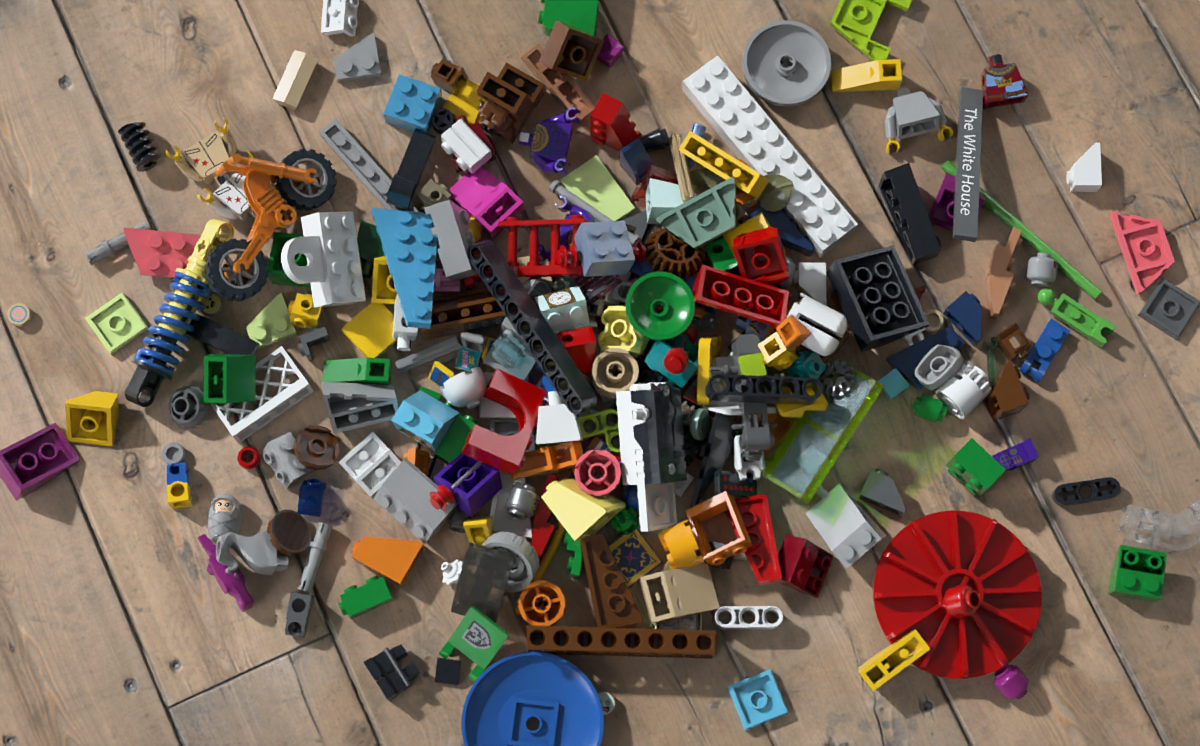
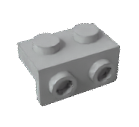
M291 432L268 442L262 451L265 462L271 466L277 480L286 489L291 487L295 481L314 471L301 464L295 456L293 447L295 438Z

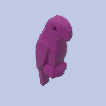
M205 534L199 536L197 539L209 556L208 573L215 576L225 594L235 598L242 612L251 609L253 598L247 591L246 579L242 571L238 567L235 572L227 574L225 570L228 566L217 562L216 545Z

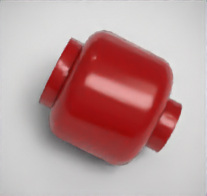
M967 585L948 589L943 599L944 609L954 618L974 615L980 605L978 593Z

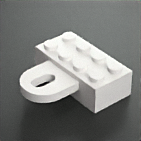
M353 211L318 212L301 217L303 236L290 239L282 249L281 262L286 275L292 281L299 284L311 283L314 307L342 306L366 301ZM304 254L307 257V266H298L295 263V255Z

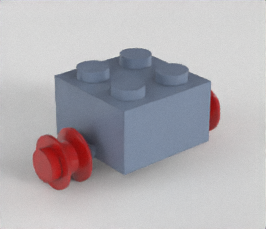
M625 220L581 223L574 236L576 247L570 245L569 250H566L565 246L561 245L559 250L556 251V261L560 264L561 268H566L568 263L572 268H575L578 261H580L584 277L628 274L635 259L638 264H641L643 259L646 258V247L640 241H637L635 246L630 242Z

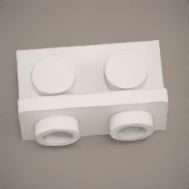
M324 0L321 33L324 35L346 33L350 37L355 36L359 0Z

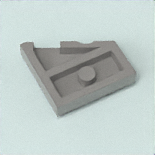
M374 33L368 35L334 59L338 83L382 76Z

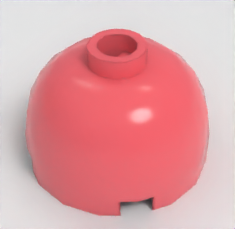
M590 450L581 455L576 462L574 474L576 483L583 492L600 497L606 496L615 490L620 482L621 470L616 457L608 451Z

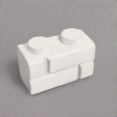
M459 119L441 135L442 148L449 155L453 153L458 158L456 162L464 171L468 169L471 173H474L492 157L491 150L462 119Z

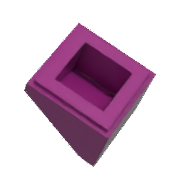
M606 34L602 39L604 43L597 59L611 68L623 54L624 46Z

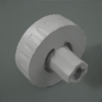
M510 532L493 533L485 540L476 555V565L482 577L495 588L506 592H518L531 583L539 569V559L535 549L524 536H518Z

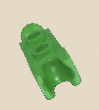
M1049 288L1041 289L1038 293V301L1042 305L1053 306L1050 311L1051 315L1088 338L1087 340L1097 347L1102 348L1107 342L1106 338L1101 335V331L1111 334L1116 329L1114 324L1094 314L1064 293L1059 299L1055 297V292Z

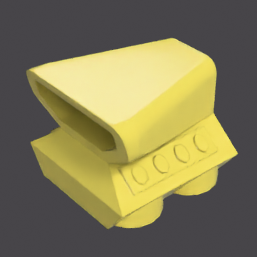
M608 306L601 316L604 330L598 337V344L601 347L600 352H604L609 348H622L627 350L634 359L638 358L639 355L643 356L649 338L642 336L632 327L627 318L625 306Z

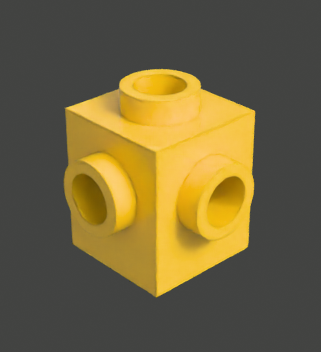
M297 293L295 301H290L287 313L291 314L290 323H294V325L300 328L317 327L323 307H314L312 295Z
M775 332L758 344L763 353L764 362L769 367L773 366L779 371L790 367L798 359L795 352L797 347L787 348L778 332Z

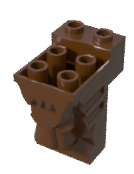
M506 62L498 77L487 72L476 92L480 96L479 101L481 103L475 123H479L481 127L514 144L533 109L538 106L545 94L547 87L544 83Z

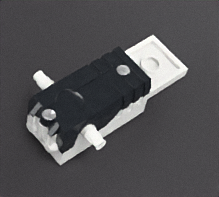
M669 382L633 384L629 391L616 392L623 485H637L640 528L641 532L666 529L677 524L674 482L687 480V473H685L686 461H684L685 450H683V445L685 444L682 416L683 414H688L690 408L688 405H682L681 390L673 387Z

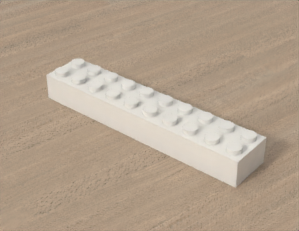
M718 55L683 80L682 91L738 159H742L763 176L778 174L787 177L793 182L790 199L784 207V214L789 220L793 219L798 224L799 231L803 236L806 235L811 239L814 244V251L820 258L855 232L858 225L857 222Z

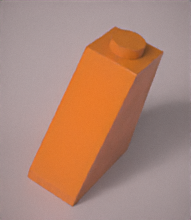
M363 536L361 541H356L351 552L353 553L352 558L355 561L402 587L423 552L425 545L420 541Z

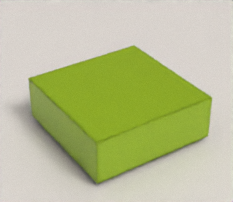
M762 353L738 357L741 375H767Z

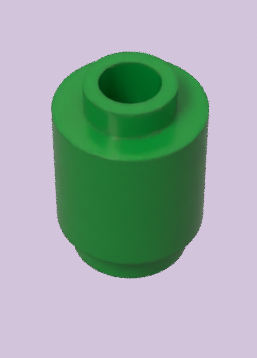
M922 394L921 398L916 397L912 410H915V416L934 423L936 421L942 423L948 405L943 404L941 400Z

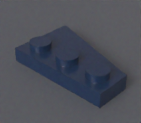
M949 326L886 358V361L894 369L897 368L900 374L919 391L924 385L916 378L915 369L924 356L937 344L951 346L959 350L966 341Z

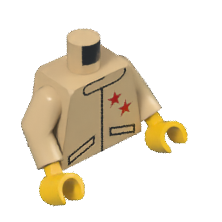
M223 117L225 121L223 127H219L215 120V128L218 131L181 152L177 146L172 145L176 149L174 156H171L166 150V155L171 159H175V164L185 176L198 182L204 181L206 184L216 181L219 187L229 179L227 173L221 177L215 173L219 166L236 154V143L231 131L227 130L228 121L225 117Z

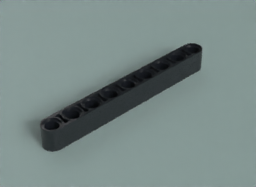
M485 240L469 245L467 248L469 261L568 410L573 414H579L594 408L597 404L595 392L495 243L491 240Z

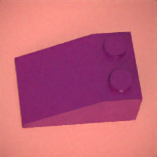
M55 422L0 450V477L17 501L36 491L78 463L81 459Z

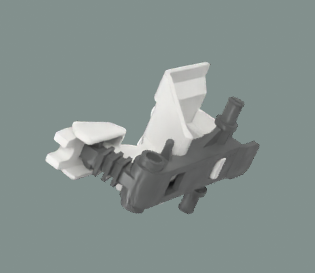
M756 334L739 335L736 341L733 342L732 352L728 357L713 358V367H709V376L712 377L716 374L741 375L738 357L761 353L758 346L760 344L759 337ZM764 362L766 376L778 377L777 374H787L786 369L779 371L773 366L769 367ZM713 384L715 391H723L719 384ZM735 385L737 391L741 393L746 392L744 386ZM759 386V390L762 393H768L765 386ZM712 400L711 405H703V408L709 411L727 415H742V424L732 425V429H742V435H737L734 438V467L738 472L740 481L747 479V471L752 472L753 480H758L761 471L765 469L763 450H769L770 447H774V435L770 433L769 427H776L777 423H769L767 413H776L778 411L775 404Z

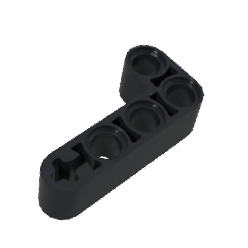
M417 129L414 130L398 172L392 179L386 203L408 210L432 151L436 136Z

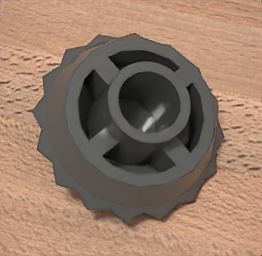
M184 385L172 395L169 402V413L172 420L179 427L187 429L201 425L202 420L206 418V412L209 410L208 403H204V392L200 390V387Z

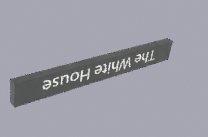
M961 87L959 91L953 239L976 242L978 232L983 90Z

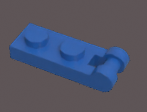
M1050 319L1019 371L1024 375L1027 373L1033 377L1032 380L1039 383L1071 330ZM1032 362L1038 364L1040 366L1039 369H1036L1033 366H1031Z

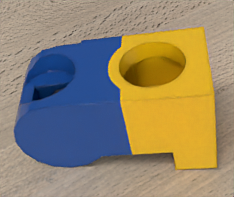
M187 462L167 464V501L172 509L193 506Z

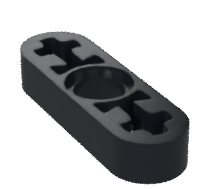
M1112 477L1061 484L1054 489L1052 498L1059 506L1109 500L1119 494L1120 484ZM1107 483H1109V486L1114 487L1111 494L1107 490L1098 493V488L1105 487ZM1082 486H1089L1092 489V496L1090 498H1085L1081 495L1080 489ZM1073 487H1075V495L1068 496L1066 501H1064L1063 497L1058 496L1062 489L1064 493H1071L1074 491Z

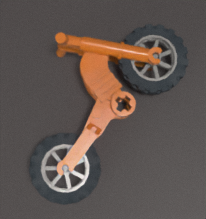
M300 149L289 154L278 164L256 158L241 157L240 154L236 153L215 170L216 175L219 177L228 171L246 176L243 181V191L249 203L248 206L256 214V219L247 240L230 239L214 248L207 257L208 261L205 264L207 274L205 277L211 284L209 287L212 291L215 290L217 292L216 295L221 298L225 297L228 301L237 300L239 302L253 297L265 286L269 270L266 267L268 265L267 259L264 260V253L261 249L269 241L273 232H281L296 221L297 213L292 206H295L297 210L306 209V211H310L329 201L335 192L334 187L337 186V180H335L336 171L332 169L331 161L325 159V155L322 153L318 154L313 149L308 151ZM298 165H306V168L301 169ZM319 176L320 184L315 182V177ZM310 185L319 189L316 194L312 195ZM306 189L307 195H304L299 191ZM237 254L234 261L228 255ZM224 259L230 265L228 268H222ZM249 266L252 269V275L245 272L249 269ZM241 275L250 279V281L244 286ZM233 278L237 279L238 286L230 283Z

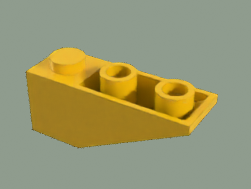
M901 59L876 60L831 70L832 92L898 90L902 82Z

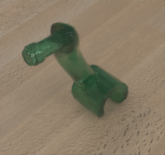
M995 337L991 338L993 347L988 346L986 341L983 342V349L987 351L989 382L992 383L995 381L994 350L998 345V340Z

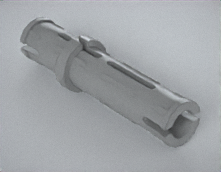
M145 221L133 227L135 229L149 230ZM124 233L109 241H102L101 245L84 254L92 266L107 256H114L113 253L129 244Z
M321 522L318 524L314 541L310 542L311 550L297 588L308 593H312L324 552L328 550L327 543L333 526Z

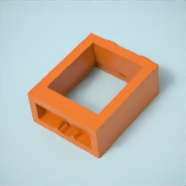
M727 491L685 511L703 560L711 566L722 564L726 561V558L732 555H740L747 548L753 546L735 499ZM729 509L740 538L712 552L702 522Z

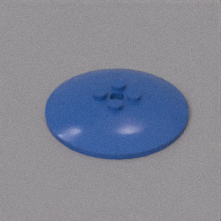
M522 652L497 661L477 678L464 703L461 728L465 746H600L603 737L604 718L599 696L593 684L579 668L553 654ZM531 717H535L540 721V726L535 731H530L526 727V722Z

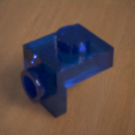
M318 479L303 481L299 490L298 513L317 517L322 515L326 483Z

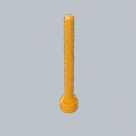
M559 520L557 523L558 528L539 563V569L531 583L541 581L567 531ZM519 604L515 609L517 615H521L519 612Z

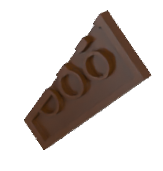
M604 535L580 539L597 627L615 628L644 622Z

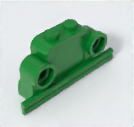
M541 0V3L544 4V11H539L538 24H543V32L548 37H550L556 20L595 36L600 0Z

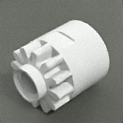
M963 364L959 371L946 381L944 385L940 386L935 393L937 398L943 401V404L948 405V411L956 417L964 419L991 393L992 388L988 386V376L976 366L971 368L969 364Z

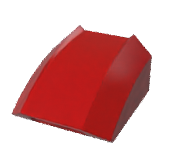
M767 227L742 233L733 239L732 248L742 277L767 285L783 283L790 278L778 228Z

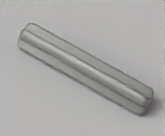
M455 336L397 360L395 362L397 369L400 373L409 371L458 350L460 343Z

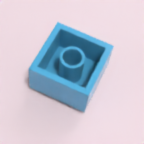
M399 74L383 113L385 122L411 132L417 129L429 133L432 126V115L438 110L443 98L441 88Z

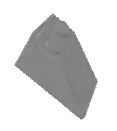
M841 483L806 513L828 547L847 569L886 536Z

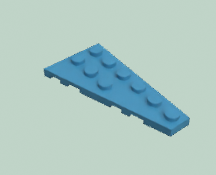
M372 208L371 214L373 220H375L376 230L381 239L385 259L390 274L393 277L395 290L399 296L407 327L430 329L438 237L437 234L433 235L431 228L435 227L432 217L424 212Z

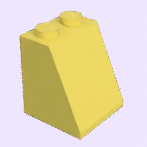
M566 477L560 482L557 480L553 481L546 487L547 492L541 496L574 541L596 534L615 517V514H618L626 507L623 501L610 494L600 497L588 495L579 488L575 478L568 479Z

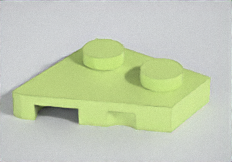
M282 293L278 294L246 327L249 338L260 344L258 349L297 335L294 324L290 323V314L287 313L288 308Z

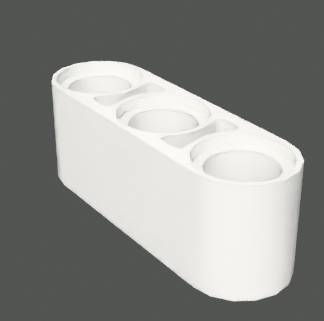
M725 606L719 608L715 613L714 624L722 630H771L780 625L783 614L775 606ZM723 612L728 613L731 616V622L722 624L718 618L719 614ZM750 612L753 614L754 622L746 624L742 620L743 613ZM766 613H775L778 618L777 622L774 624L768 623L765 618Z

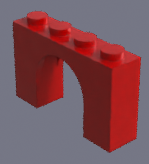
M497 368L489 380L483 397L511 410L518 420L519 432L511 436H503L475 424L468 434L461 453L510 475H513L517 468L521 470L526 461V456H523L525 450H529L533 441L530 435L532 431L535 432L537 429L538 409L540 406H546L547 403L544 400L547 391Z

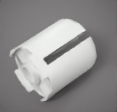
M803 293L800 294L803 297L800 304L794 303L788 316L793 315L798 320L802 317L842 338L847 329L845 316ZM799 320L811 332V335L801 343L802 346L821 356H828L836 350L839 345L837 339Z

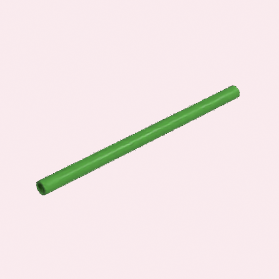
M947 160L941 169L946 173L956 176V166ZM979 186V193L985 197L984 206L1011 229L1015 227L1022 230L1020 236L1039 253L1051 254V258L1058 262V269L1094 300L1102 291Z

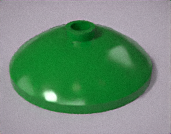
M652 272L640 277L631 286L626 297L625 310L630 324L639 334L652 340L663 341L679 336L688 328L694 316L695 301L691 289L681 278L667 272ZM659 306L663 309V312L657 313L654 308Z

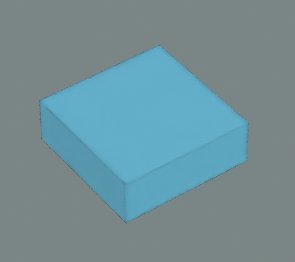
M897 368L877 382L890 400L910 387Z

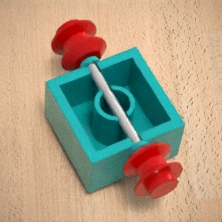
M690 323L682 334L673 339L654 340L645 359L648 367L655 372L659 371L666 376L671 384L682 388L698 369L699 347L694 344L698 335L697 328Z

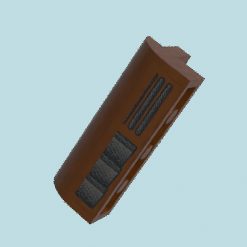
M487 287L434 297L430 329L422 328L424 340L500 326L506 315Z

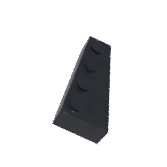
M907 163L885 171L878 186L912 266L937 257L941 251V242L938 236H935L932 221L927 214L910 164Z

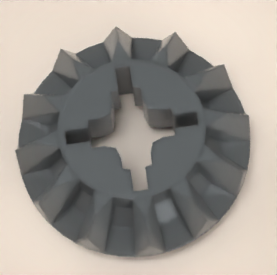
M835 360V362L827 363L826 369L818 380L821 382L823 391L826 394L840 396L850 390L854 383L855 374L853 368L847 362ZM837 370L841 377L837 378L836 382L829 378L834 377Z

